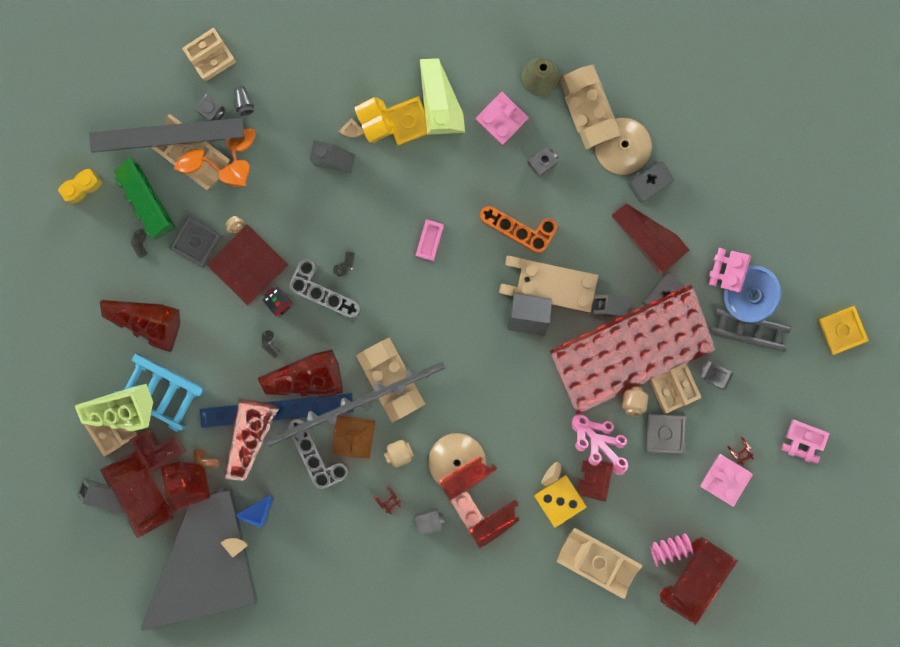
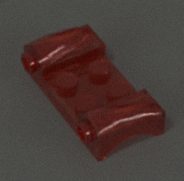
M137 450L100 470L106 483L112 488L129 519L128 523L137 538L174 518L171 507L165 502L145 465L143 456Z
M703 537L693 541L691 546L694 556L674 587L671 585L664 587L659 595L662 604L694 625L698 623L738 562L737 559Z

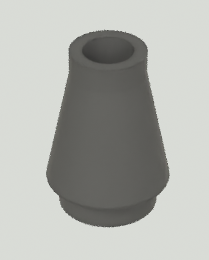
M245 86L236 87L234 89L236 111L240 116L252 114L254 112V104Z

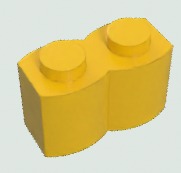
M375 97L355 107V112L362 124L364 134L367 140L373 143L394 133V124L386 116L384 101Z
M85 169L79 172L74 179L64 182L58 188V191L66 202L74 204L81 201L87 193H92L99 189L103 182L95 171Z

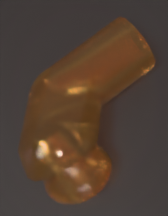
M194 450L193 461L202 467L219 468V458L203 457V450Z

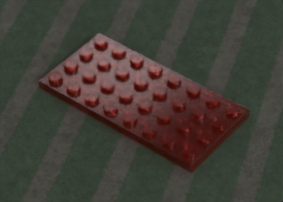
M689 285L550 350V354L573 408L578 415L624 393L626 390H630L632 387H637L650 381V378L663 375L668 370L691 362L716 349L692 285Z

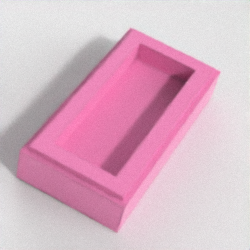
M425 220L416 257L434 262L444 224Z

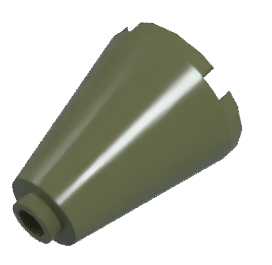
M546 58L530 60L522 70L521 77L524 88L536 96L550 94L559 82L557 66Z

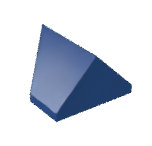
M273 495L236 514L237 518L262 528L267 523L274 499Z

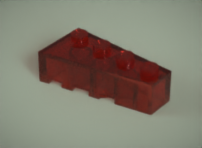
M238 398L224 472L226 479L246 480L258 450L261 448L265 435L278 411L277 404Z

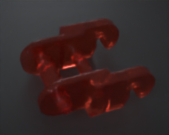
M741 437L740 439L745 446L743 450L734 453L730 446H727V449L732 457L739 461L737 462L738 465L744 466L743 463L750 458L754 459V454L750 453V446ZM746 451L748 455L740 459L739 455Z
M388 485L387 489L392 496L383 503L376 495L374 499L382 509L385 507L386 513L391 515L393 509L397 506L401 507V501L396 500L397 495ZM394 500L395 503L388 508L386 504Z

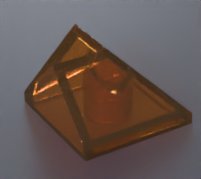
M337 416L333 434L332 453L347 457L370 459L375 420Z

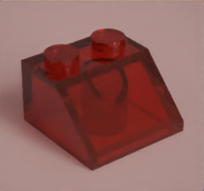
M586 457V461H582L581 472H583V478L579 479L577 490L580 491L581 496L606 502L613 463L601 460L598 465L594 466L589 463V457Z
M178 461L161 467L165 497L173 510L210 498L204 465Z

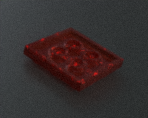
M247 224L207 266L246 305H249L288 264Z

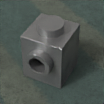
M207 94L195 108L208 121L220 120L225 111L221 104Z
M545 147L530 158L527 163L539 178L557 165L558 155L553 149L549 150L548 147Z
M437 509L415 515L419 535L442 530V525L445 524L443 514L438 513Z

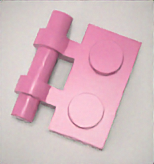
M719 248L717 255L714 257L715 263L713 270L709 274L710 281L708 285L716 287L717 281L721 280L722 289L741 293L751 256L731 251L730 257L727 258L725 257L726 249ZM722 264H727L725 274H720Z
M792 419L786 434V438L791 439L792 443L791 445L783 443L781 450L787 452L790 456L796 455L803 458L806 462L818 464L820 456L814 455L815 450L824 451L830 433ZM799 443L809 446L808 450L799 449Z

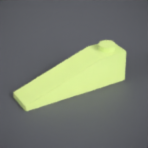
M420 59L427 135L465 133L462 109L440 60Z
M143 384L77 404L75 408L82 424L93 426L105 425L111 426L113 429L124 428L126 431H135L149 427L153 400L147 384Z

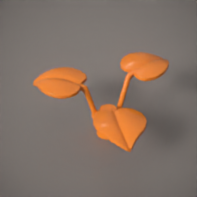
M244 129L245 138L226 140V147L232 150L234 162L226 165L222 170L207 157H204L205 152L202 149H192L184 153L177 160L174 170L183 174L193 173L201 168L204 161L219 172L218 177L221 182L232 187H246L250 165L245 160L237 161L236 152L248 149L255 139L256 132L254 129Z

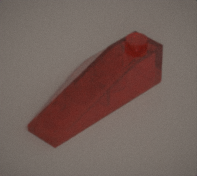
M627 203L611 215L659 274L665 272L689 251L678 235Z
M100 301L103 318L121 328L125 326L132 330L134 336L144 337L149 340L148 344L168 352L173 350L181 324L179 309L163 304Z
M332 349L314 353L258 377V381L267 395L300 393L301 396L318 394L319 397H327L343 393L340 367Z

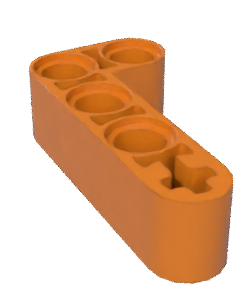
M486 206L480 212L482 223L534 253H541L546 249L557 229L556 222L550 218L544 219L535 232L494 207ZM489 211H491L492 217L497 218V215H499L500 218L498 219L497 224H493L495 220H493L492 218L486 220L485 214L483 213H488ZM507 220L510 223V228L503 230L500 227L501 221ZM550 223L553 226L552 232H545L543 224ZM524 230L527 233L526 239H519L516 236L517 231ZM540 239L543 242V248L536 249L533 246V241Z

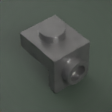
M708 361L701 369V378L712 385L726 390L734 373L714 364L712 361Z

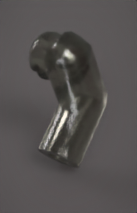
M143 229L135 231L131 241V245L139 259L148 254L143 247L147 236Z
M346 252L345 261L335 265L333 273L337 276H344L352 271L355 253Z
M267 330L261 337L262 348L276 359L281 351L274 346V333Z

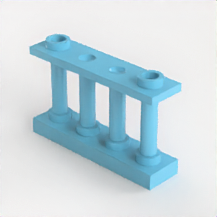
M134 354L131 361L136 363V368L125 389L135 387L140 375L146 369L153 372V377L148 385L151 396L159 380L163 378L169 380L170 386L158 409H152L151 415L168 423V428L176 432L185 430L186 426L181 424V421L193 398H196L197 395L203 396L206 389L140 354ZM181 386L187 390V395L174 419H171L164 415V412L176 389H179Z

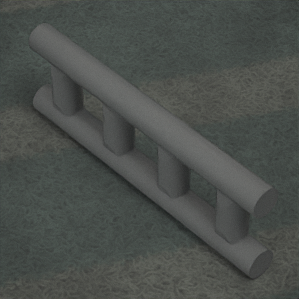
M715 309L714 315L719 316L720 319L717 328L711 327L710 334L785 352L786 345L781 344L783 332L790 333L791 326L763 320L756 323H748L757 326L755 337L744 335L747 322L738 320L727 310ZM727 319L739 321L736 332L725 330ZM764 328L776 330L773 341L762 339Z

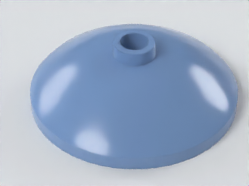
M756 265L748 266L741 293L726 289L724 291V301L728 311L738 320L747 323L760 322L770 317L777 309L781 300V286L777 277L770 270ZM755 294H759V298L755 300Z

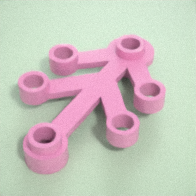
M584 415L574 416L572 428L577 432L576 449L579 451L587 449L589 443L585 439L586 434L590 438L589 463L594 466L600 463L602 457L598 453L599 448L612 462L611 470L613 473L623 475L628 469L627 460L621 457L618 458L606 444L623 448L627 443L626 437L618 435L614 438L596 434L593 431L597 430L607 435L611 434L614 425L609 421L600 424L589 421Z

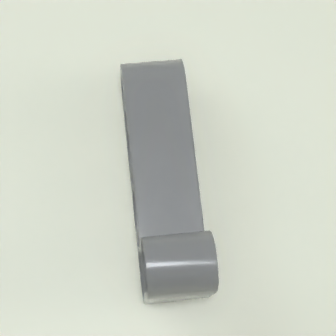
M309 259L300 261L290 282L292 292L349 318L359 316L361 307L357 302L313 283L312 280L317 270L315 263ZM310 263L312 271L306 274L302 270L303 265ZM297 281H303V290L296 291L294 286ZM316 288L322 291V295L318 299L312 297V291ZM333 296L339 298V304L336 307H332L329 304V300ZM344 300H347L345 304L348 306L355 304L354 308L357 311L355 313L352 312L350 315L349 310L342 308V311H340L339 309L343 306Z
M299 418L290 422L289 429L295 427L296 422L299 425L306 421ZM310 429L305 430L307 436H304V440L311 442L309 450H304L301 446L302 441L292 436L315 487L325 489L344 480L348 476L349 468L345 463L339 462L327 468ZM311 457L318 458V467H312L310 465L309 461ZM338 466L343 467L345 470V474L342 477L335 474V468ZM319 475L327 477L325 485L319 484L317 480Z

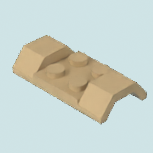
M594 64L576 69L559 79L565 94L566 103L586 150L621 136Z
M169 114L164 125L182 124ZM207 142L151 147L174 166L184 153L192 149H202L205 152L204 157H207L221 170L231 161ZM204 161L201 168L196 172L186 174L207 191L219 180V172Z
M390 337L356 355L373 389L376 382L386 387L407 377L408 371ZM414 383L405 386L401 396L391 392L379 398L391 422L426 405Z
M574 528L567 537L556 560L559 564L625 599L635 575L643 566L577 528Z

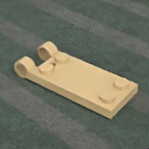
M513 256L506 257L505 266L519 268L521 272L518 286L501 284L499 294L513 296L514 293L550 298L552 299L551 305L591 313L598 275ZM525 277H529L530 281L525 282Z

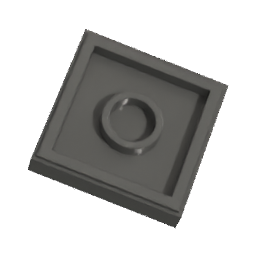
M188 216L169 249L204 268L222 234Z
M648 413L645 452L684 454L687 416Z

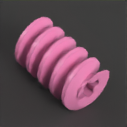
M685 533L682 534V540L676 535L674 541L669 537L667 544L664 540H660V546L653 542L652 548L650 547L656 567L659 565V560L665 565L666 558L672 563L674 556L680 561L681 554L686 559L688 558V552H691L693 555L690 540Z

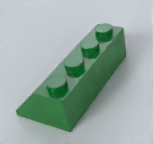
M132 158L126 159L114 171L117 176L115 181L120 188L123 187L126 191L124 196L128 203H133L136 209L134 213L139 221L142 220L145 227L143 229L147 236H152V238L157 240L176 227L139 163Z

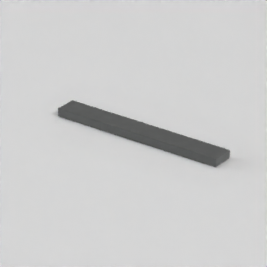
M243 118L89 132L90 151L92 153L245 138Z

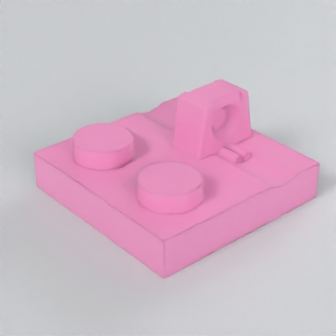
M503 92L475 118L502 146L529 119Z
M719 454L700 487L734 507L753 474Z

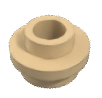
M233 216L225 223L227 226L226 230L229 233H237L242 230L244 221L238 216Z

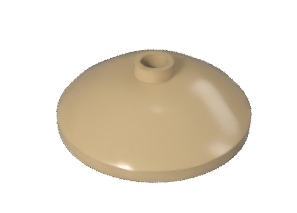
M617 118L615 121L621 136L594 146L595 155L599 163L607 171L617 175H629L639 171L647 163L652 151V142L648 131L639 122L629 118ZM623 141L628 143L627 148L622 147L621 143Z
M453 433L440 438L434 444L429 454L428 464L432 477L440 486L453 491H462L474 486L481 479L485 471L486 458L481 445L474 438L466 434ZM459 459L461 461L460 466H455L453 464L454 460Z

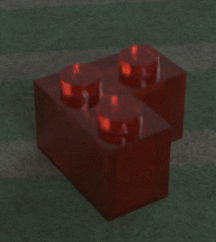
M151 429L145 430L130 439L131 444L149 473L158 470L187 452L177 435L160 444Z

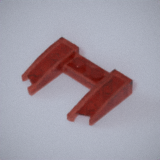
M481 456L439 481L440 486L455 507L479 549L519 521V517H515V507H518L517 500L512 501L484 519L467 490L497 470L494 464L489 468L481 463L483 459Z

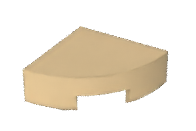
M352 118L338 131L341 135L348 138H356L364 134L363 129Z
M557 461L547 470L541 481L544 486L559 480L562 464Z
M228 538L221 542L232 558L248 546V543L238 538Z

